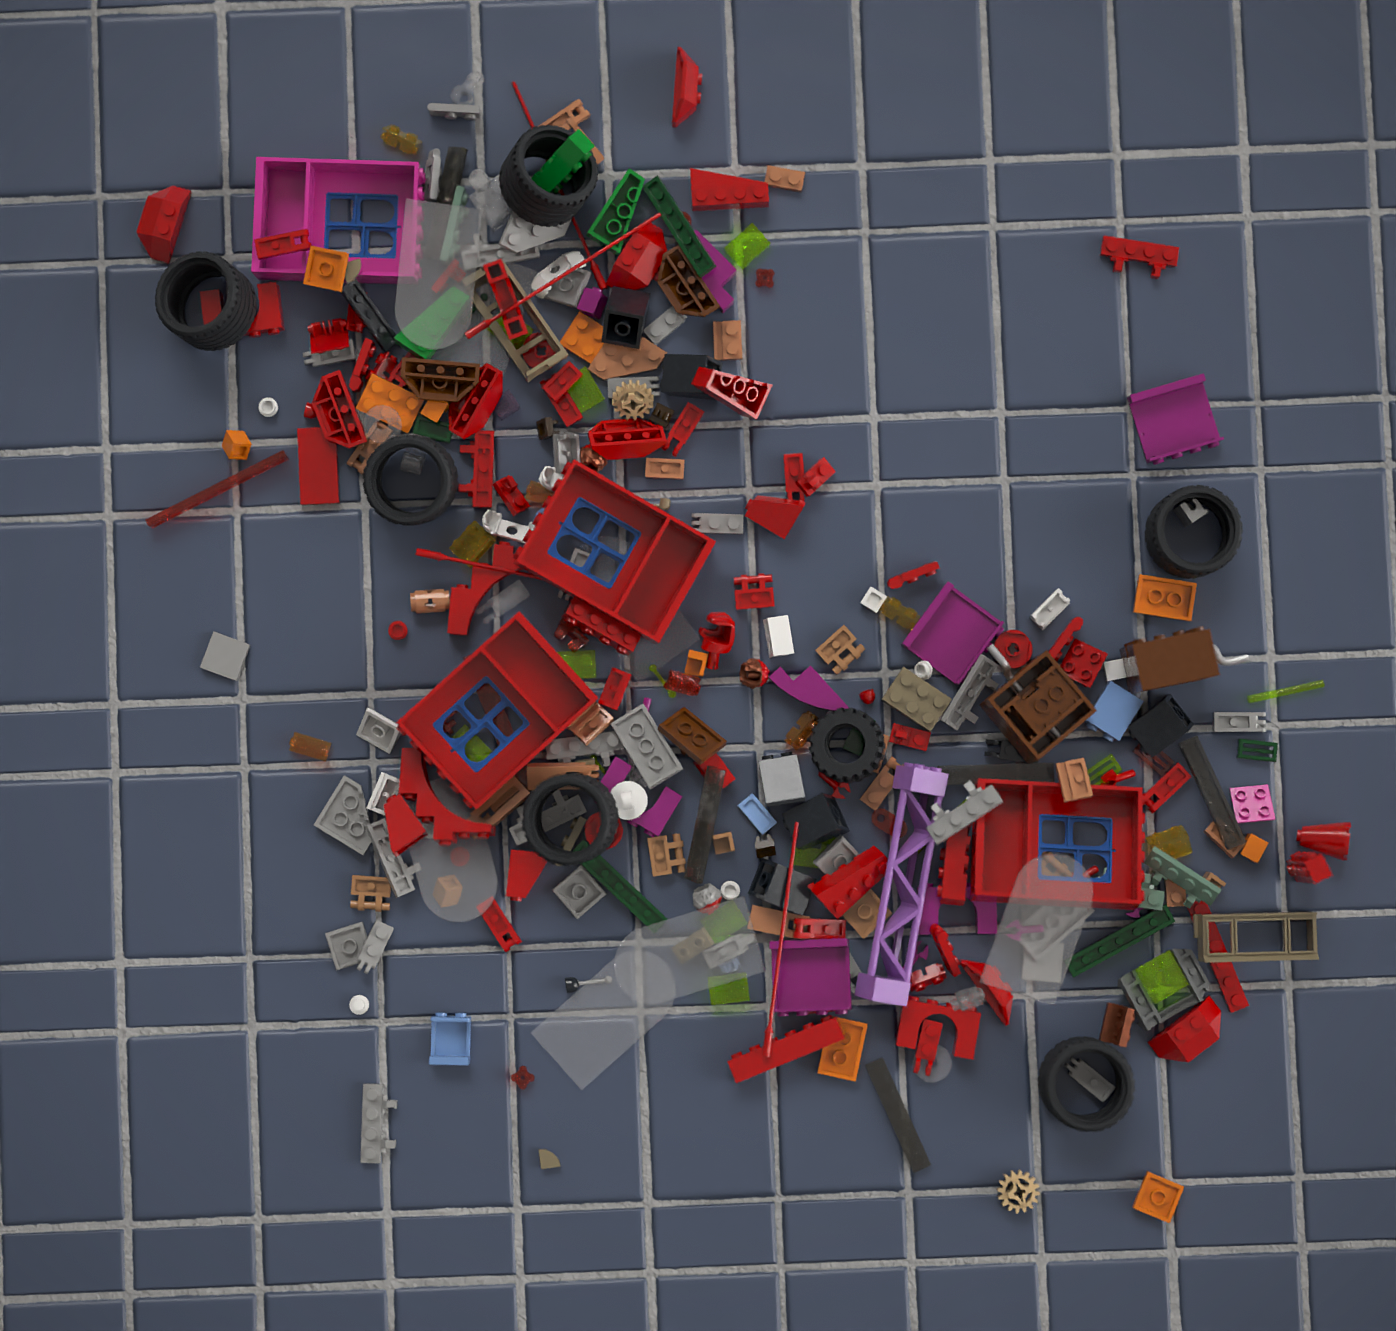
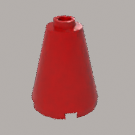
M1340 822L1302 826L1301 830H1297L1296 841H1299L1300 846L1347 861L1351 823Z

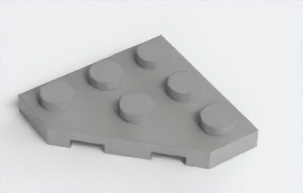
M512 211L498 245L513 253H518L564 236L572 219L556 227H542L525 221Z
M344 775L314 823V826L364 855L372 841L365 827L371 823L362 785Z

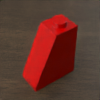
M757 495L754 500L750 498L745 507L747 509L745 516L785 539L806 502Z
M396 794L392 795L386 800L387 803L384 804L391 851L396 857L428 835L401 794L397 796Z
M511 849L506 896H509L512 901H522V898H526L548 861L533 851Z

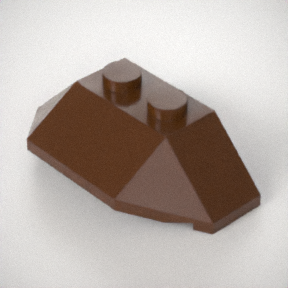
M679 244L663 254L657 283L677 314L705 317L720 308L703 279L698 276Z
M402 357L401 378L418 399L458 403L478 384L480 364Z

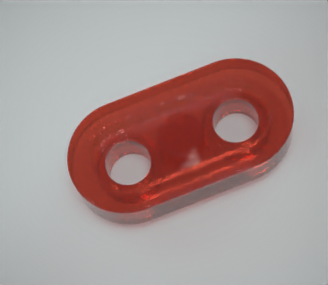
M880 808L875 810L871 816L872 823L892 836L896 816L886 809ZM880 814L884 816V821L882 822L877 820ZM904 821L902 823L900 838L906 835L908 829L907 824Z

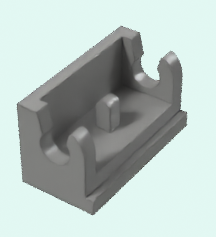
M552 434L556 473H561L567 462L571 463L574 459L580 462L579 434Z
M1192 499L1196 506L1195 509L1191 504L1185 502L1173 509L1184 527L1208 513L1207 509L1204 510L1196 499Z

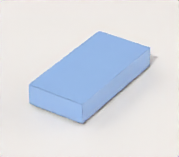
M753 793L738 805L762 835L777 823Z

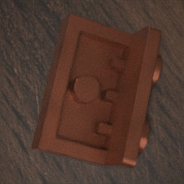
M1108 1002L1099 1040L1126 1048L1130 1040L1131 1024L1135 1019V1009Z

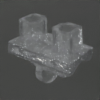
M974 986L956 992V997L950 1000L954 1011L959 1009L965 1011L983 1005L985 995L980 987Z

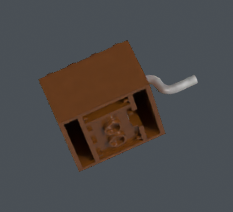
M1204 626L1192 628L1188 631L1172 632L1173 636L1165 637V634L1153 636L1154 640L1146 641V638L1137 639L1124 644V648L1119 649L1126 672L1128 692L1131 694L1219 676L1218 663L1224 666H1231L1249 662L1248 654L1224 658L1219 648L1213 644L1211 630H1204Z
M993 644L987 648L1003 668L1002 672L1007 682L981 702L979 706L1028 764L1041 759L1097 711L1047 650L1036 656L1013 676L1009 663Z

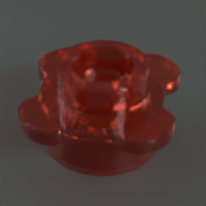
M757 269L755 285L759 288L762 286L772 288L774 286L773 276L775 272L772 269Z
M520 1066L519 1071L511 1076V1080L516 1082L520 1089H526L527 1084L534 1081L535 1078L533 1074L527 1071L526 1066Z

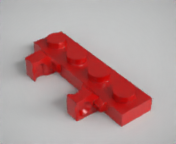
M1105 235L1102 237L1100 256L1110 257V261L1114 262L1113 272L1121 273L1123 262H1128V260L1143 262L1152 266L1150 278L1154 279L1160 277L1161 269L1165 270L1166 266L1174 268L1177 266L1179 247Z
M479 430L475 433V441H470V445H460V454H471V459H474V474L470 483H458V491L468 493V497H473V508H492L494 431Z

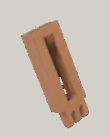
M586 762L527 763V790H535V787L542 781L556 775L566 774V772H579L583 775L599 778V772H592L599 770V765H586ZM565 786L558 790H578L579 788Z
M513 776L477 810L470 813L471 816L467 820L491 824L495 827L521 805L530 795V792ZM489 808L495 813L493 816L487 813L485 817H480Z
M752 904L748 929L780 935L783 911ZM787 912L784 937L793 938V931L795 930L788 929L789 920L794 921V918L810 917ZM803 925V932H807L808 925Z

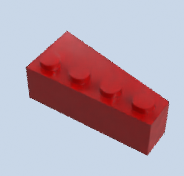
M690 168L692 211L769 207L767 182Z
M700 366L691 383L738 414L752 419H758L772 388V384Z
M972 823L943 841L944 848H940L939 860H943V865L939 867L938 878H941V885L937 886V897H940V904L964 905L967 884L966 871L969 862L967 852H969L971 836H968Z
M872 846L854 857L852 862L846 865L842 864L838 867L837 871L830 875L827 873L821 877L822 880L815 884L812 882L807 887L838 920L885 876L888 858L876 846Z

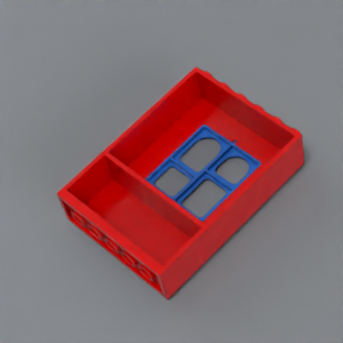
M574 459L571 463L567 462L561 471L562 479L558 478L551 489L554 492L553 495H548L542 505L544 511L542 513L539 512L533 520L532 524L535 525L533 530L529 529L522 540L525 542L524 546H519L513 556L516 559L514 564L569 596L582 600L642 635L641 637L651 643H659L716 541ZM580 507L589 508L600 516L590 534H585L578 530L572 522L573 513ZM609 520L633 533L635 536L624 555L609 548L597 539L605 523ZM572 535L592 547V551L582 567L559 555L556 544L560 537ZM600 553L608 555L619 563L610 582H605L590 572Z
M519 611L396 723L399 725L397 727L398 731L403 736L407 734L412 739L410 744L417 751L421 749L425 753L423 758L430 765L434 763L439 768L436 772L443 780L446 778L450 780V787L456 794L461 792L465 797L463 799L465 804L470 809L474 807L477 810L591 706L598 697ZM484 683H489L501 696V701L482 719L478 720L464 706V702ZM509 706L522 719L523 724L512 735L506 737L493 723V718L505 707ZM457 710L471 724V728L460 738L454 739L445 734L443 723L453 711ZM486 727L499 740L500 745L484 760L473 762L465 755V745L482 728Z
M977 779L974 784L976 789L981 787L984 790L992 785L1003 800V803L972 822L970 901L1135 910L1141 905V902H1144V890H1141V882H1144L1145 872L1141 868L1142 863L1145 861V852L1142 851V844L1145 842V832H1142V824H1145V813L1142 812V805H1145L1146 797L1145 793H1142V787L1091 785L1092 797L1064 802L1060 783ZM1044 820L1063 821L1065 823L1064 844H1045L1042 842V822ZM1075 822L1101 824L1107 831V840L1101 846L1075 845L1073 843V824ZM1042 853H1072L1074 855V875L1071 877L1043 875L1041 873ZM1084 854H1096L1104 858L1107 870L1103 876L1099 878L1083 877L1082 856Z

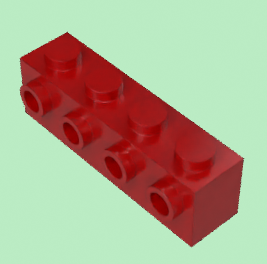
M576 597L569 602L561 616L568 624L579 627L585 634L598 638L601 643L612 646L622 655H630L642 636Z
M1297 851L1290 855L1291 859L1286 861L1288 864L1286 869L1291 877L1294 876L1296 882L1316 884L1332 876L1323 855L1319 853Z

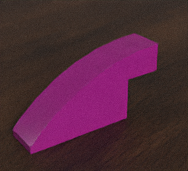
M695 230L698 238L717 266L703 276L702 279L720 305L719 310L724 313L734 303V298L723 287L737 274V269L707 239Z
M811 665L794 681L781 667L768 677L779 689L804 704L829 711H836L837 708L842 707L848 709L843 700Z

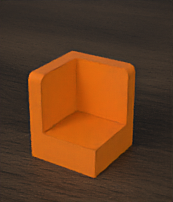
M428 400L420 414L437 423L444 412L447 413L450 405L444 401Z
M226 430L222 448L229 459L247 460L251 442L244 431Z
M689 650L684 672L703 677L708 654Z
M1247 833L1244 838L1246 843L1240 854L1250 859L1251 862L1258 863L1268 842L1251 833Z

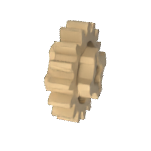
M629 380L627 385L625 382H622V387L616 386V392L612 394L614 411H619L620 417L626 415V420H629L630 416L634 420L637 419V416L644 418V412L649 414L650 408H653L654 396L652 395L651 388L647 389L646 383L640 385L639 380L635 384L632 380Z
M1018 1169L1017 1174L1010 1170L1011 1175L1009 1177L1004 1174L1005 1180L998 1181L1002 1187H997V1191L1001 1192L997 1196L998 1199H1004L1001 1203L1002 1206L1008 1204L1007 1210L1011 1211L1014 1208L1016 1213L1019 1212V1209H1022L1025 1213L1027 1206L1033 1209L1031 1203H1037L1038 1200L1035 1198V1195H1040V1192L1035 1190L1039 1187V1184H1033L1035 1178L1033 1176L1028 1178L1029 1172L1027 1171L1022 1175L1020 1169ZM1019 1179H1024L1029 1184H1022L1020 1183ZM1011 1181L1009 1189L1006 1190L1008 1183ZM1016 1184H1017V1186L1021 1189V1191H1020V1194H1021L1020 1197H1021V1199L1019 1198V1196H1018L1016 1193H1014V1192H1016V1188H1017V1187H1016ZM1031 1193L1029 1199L1026 1201L1025 1198L1027 1194ZM1008 1199H1015L1017 1200L1018 1204H1014L1010 1202Z

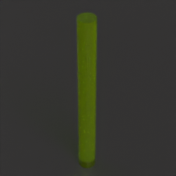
M1322 679L1249 695L1247 700L1248 703L1322 688L1325 687Z

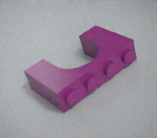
M618 757L614 758L601 780L603 785L609 789V793L617 784L625 781L633 767ZM665 787L651 809L643 812L635 819L627 820V822L636 828L638 825L645 828L643 832L651 837L659 836L682 796Z
M927 883L919 935H930V926L938 924V912L941 904L940 897H937V887H933V883ZM971 883L966 884L965 897L969 900ZM971 901L975 909L976 933L997 934V903Z

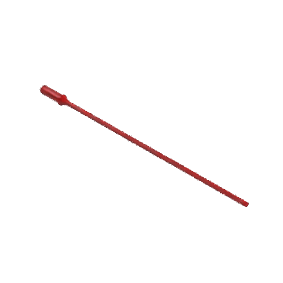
M514 81L512 82L514 90L531 128L535 127ZM561 189L559 191L560 195L565 196L563 190ZM574 217L572 222L589 257L591 253ZM593 259L590 260V270H592L601 290L606 289L607 285L599 265Z
M659 212L496 316L483 320L466 331L464 335L469 340L484 329L489 328L493 321L662 216Z
M416 549V556L438 561L449 560L541 580L533 574L449 557L441 552Z
M795 822L769 1021L766 1031H764L762 1056L770 1057L774 1033L772 1021L799 822Z

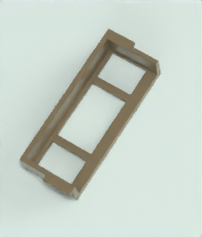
M504 262L515 296L519 301L526 297L527 294ZM479 269L461 281L464 285L465 293L469 296L482 318L487 320L493 317L491 312L499 308L496 301L486 307L475 289L488 282L485 271ZM530 299L521 305L541 332L540 336L516 350L496 320L489 326L527 383L569 356ZM546 340L555 355L530 370L520 355Z
M1317 912L1193 914L1194 938H1197L1198 961L1207 963L1320 960L1317 952ZM1306 919L1307 951H1291L1290 920ZM1283 920L1284 951L1238 952L1237 921ZM1230 921L1231 953H1209L1208 922Z

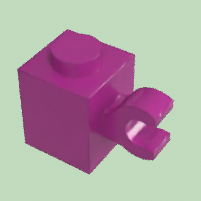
M585 287L577 309L587 316L600 319L608 298L603 294V290L593 287L589 289Z

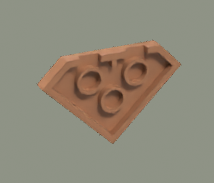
M642 337L639 349L604 343L589 366L588 371L603 381L645 371H654L658 369L667 352Z

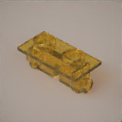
M392 124L382 128L386 131V133L383 132L381 135L384 143L397 147L399 141L401 142L400 150L410 155L412 153L416 155L418 151L416 145L422 143L421 140L417 139V135L401 132V128Z
M887 596L879 609L882 611V614L892 620L897 614L900 617L896 622L904 628L911 630L920 617L914 609L904 607L894 597L890 598Z

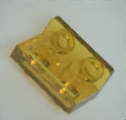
M474 520L466 527L459 538L454 540L449 549L459 559L477 562L497 540Z
M1182 825L1173 826L1168 830L1156 832L1146 837L1150 850L1155 846L1174 859L1192 853L1188 833Z

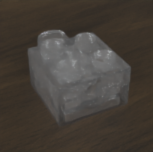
M477 169L469 176V182L475 192L468 197L491 231L494 232L508 222L513 210L509 208L501 194V189L499 188L500 175L490 180L483 170Z

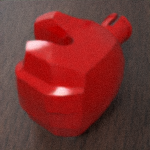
M711 612L707 615V622L717 625L716 629L710 630L700 627L698 631L703 637L701 648L709 652L706 667L709 669H713V667L714 670L718 669L720 653H729L734 643L735 621L725 612Z

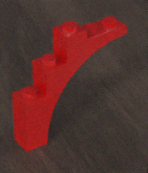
M500 541L499 545L494 544L492 566L515 571L523 570L514 564L516 560L513 558L515 547L510 546V542ZM473 566L471 589H468V585L463 584L451 587L447 633L449 635L468 636L473 615L485 594L499 581L511 575V573Z
M402 748L399 794L405 800L414 801L417 798L416 817L422 820V823H433L434 821L433 840L439 846L448 847L451 844H457V836L461 839H470V836H477L479 839H489V836H496V828L493 825L469 821L450 812L441 803L431 786L426 768V760L423 758L425 753L421 749L417 751L415 748Z

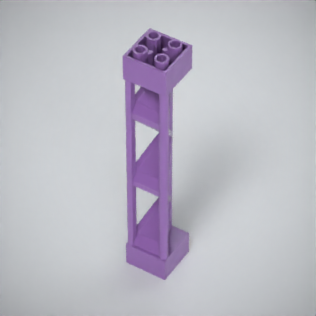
M904 762V766L896 765L892 788L900 789V796L867 974L858 973L855 996L876 1002L907 1006L911 984L909 982L935 841L926 829V827L934 823L933 817L936 816L932 811L931 821L925 813L928 795L935 796L934 804L938 802L941 808L948 780V774L941 773L942 769L906 762ZM912 792L921 793L919 803ZM907 804L914 825V832L898 851L905 806ZM926 845L919 889L916 895L912 888L918 850ZM909 857L905 877L898 864ZM893 878L901 905L884 925ZM913 919L903 970L898 959L904 925ZM895 932L893 949L891 951L884 939ZM879 951L888 974L887 977L875 975Z

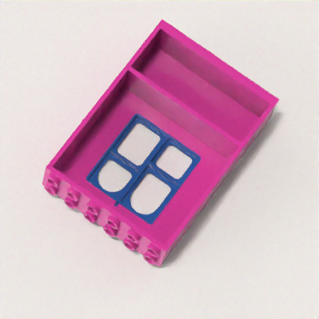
M256 157L251 272L258 280L304 281L309 251H300L259 260L254 239L308 229L310 235L308 240L311 245L328 249L329 232L331 230H358L361 232V250L357 254L349 253L348 262L360 258L361 270L356 277L359 283L418 285L419 279H422V268H420L419 260H423V249H421L420 241L424 239V231L421 228V222H424L422 203L425 204V192H423L422 185L426 184L424 169L421 168L419 162ZM332 199H351L353 201V213L350 222H333L330 220V202ZM361 201H388L394 207V216L386 223H363L360 221ZM371 231H384L391 235L393 246L386 254L369 253V233ZM300 238L295 239L296 244H301Z

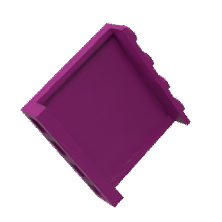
M948 581L901 645L921 660L928 661L932 668L955 685H959L960 682L963 684L968 676V671L974 666L980 654L988 652L987 648L992 644L990 641L993 637L996 636L998 638L1002 633L1004 622L992 616L954 588V585Z
M849 939L783 941L774 1013H777V1016H789V1012H796V1016H806L808 1012L816 1011V1015H828L827 1011H835V1014H847V1010H852ZM769 941V949L772 954V984H774L779 941Z

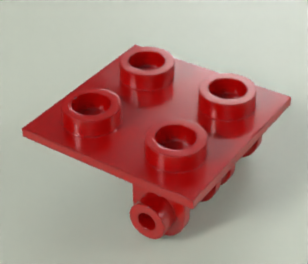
M332 319V324L328 320L329 327H326L325 321H322L323 328L321 322L311 323L308 326L311 354L341 350L349 347L346 319Z
M1075 638L1060 667L1070 679L1081 683L1086 688H1091L1108 653Z

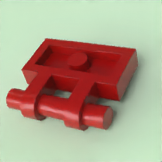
M758 573L757 576H747L745 574L741 575V577H733L734 585L742 584V590H735L736 610L775 607L773 587L765 588V582H772V574L764 575V573ZM759 583V588L748 589V584Z

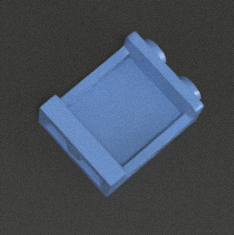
M1108 681L1104 691L1094 705L1097 711L1084 722L1087 723L1086 727L1096 732L1099 730L1104 733L1103 737L1108 741H1119L1144 701L1114 682Z
M436 1012L435 1016H431V1056L429 1057V1065H469L471 1016H467V1013H455V1016H447L446 1012Z

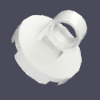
M624 781L617 784L611 790L616 801L615 805L618 807L619 818L632 820L639 817L645 811L648 797L645 790L639 784L633 781Z

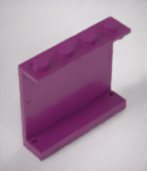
M1204 373L1131 394L1127 397L1147 464L1153 462V465L1165 462L1164 459L1171 457L1172 460L1183 457L1182 453L1188 451L1190 454L1200 452L1201 448L1205 446L1211 449L1220 446L1219 442L1224 440V437L1219 436L1203 383L1206 381Z

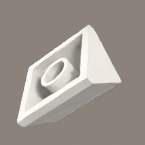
M367 708L356 735L390 754L401 733L397 729L399 726L397 723L373 709Z

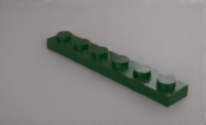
M657 175L646 183L643 189L658 213H661L662 219L698 276L702 278L717 267L661 178Z
M582 840L573 851H581L588 847L589 844ZM601 855L581 864L653 933H656L667 922L668 918Z
M1164 904L1162 911H1151L1067 957L1063 961L1074 978L1169 926L1175 920L1167 905Z

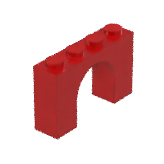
M498 259L484 264L483 268L488 282L492 287L500 312L518 302L502 259ZM519 306L502 316L509 340L529 334Z
M277 282L257 284L259 311L250 329H248L244 336L249 335V337L255 338L260 337L263 333L278 335L280 331H285L279 285ZM219 289L200 291L204 325L213 321L224 308L223 294Z
M909 995L907 1006H901L895 1045L915 1049L922 1021L932 1014H943L948 1016L955 1025L956 1033L952 1055L973 1060L981 1013L977 1011V1008L965 1006V1009L957 1008L958 1004L946 1002V1006L938 1004L939 1001L927 999V1002L919 1001V997Z

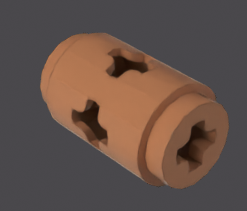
M417 590L415 593H410L411 612H446L450 608L449 590ZM428 599H432L433 603L429 604Z

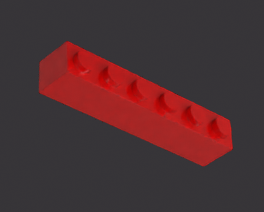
M832 1015L821 1018L822 1023L817 1025L811 1022L802 1026L804 1030L797 1033L795 1029L785 1033V1038L783 1039L772 1038L770 1057L762 1056L763 1047H760L759 1044L748 1048L750 1052L744 1055L742 1052L731 1055L732 1059L727 1062L735 1082H741L844 1040L846 1037L837 1016L832 1018Z

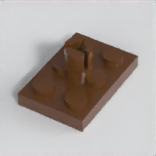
M685 707L662 722L657 729L679 747L683 755L687 754L699 765L724 748L727 743L723 737Z

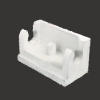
M1059 588L1029 616L1041 630H1044L1070 604V599L1066 598Z
M788 615L764 619L763 623L769 658L793 654L794 649Z
M381 772L367 809L385 815L384 804L387 803L386 800L392 795H398L400 779Z

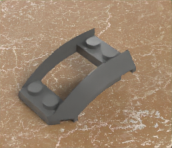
M1173 948L1119 978L1117 989H1122L1131 1008L1135 1009L1134 1013L1139 1021L1136 1024L1145 1031H1148L1180 1011L1201 1002L1210 983L1191 949ZM1174 960L1191 993L1156 1010L1140 978Z

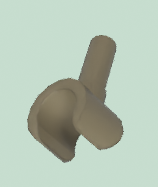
M660 498V504L653 505L661 510H668L671 500Z

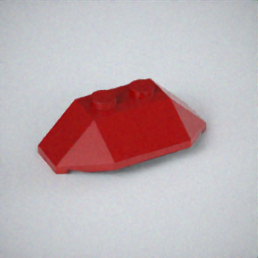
M677 47L672 127H677L695 112L697 104L701 102V92H698V85H702V74L699 73L697 64L682 47Z
M170 186L147 196L136 233L151 259L170 264L192 191L177 186Z
M649 223L633 233L614 263L606 285L610 288L615 286L631 290L648 287L661 266L663 254L667 252L663 230Z
M488 363L480 367L478 384L458 403L451 402L448 407L449 431L466 439L484 428L503 395L502 371Z
M338 370L322 376L312 400V405L325 439L349 449L366 443L367 438L362 422L341 371Z
M639 418L636 420L600 421L587 433L591 449L607 460L646 457L667 442L662 426L654 425Z
M960 959L959 962L1003 1025L1007 1026L1010 1020L1013 995L1010 993L1013 991L1007 981L1002 982L999 977L1002 974L995 965L991 966L988 963Z
M1208 995L1147 1043L1159 1058L1189 1063L1219 1040L1221 1010Z

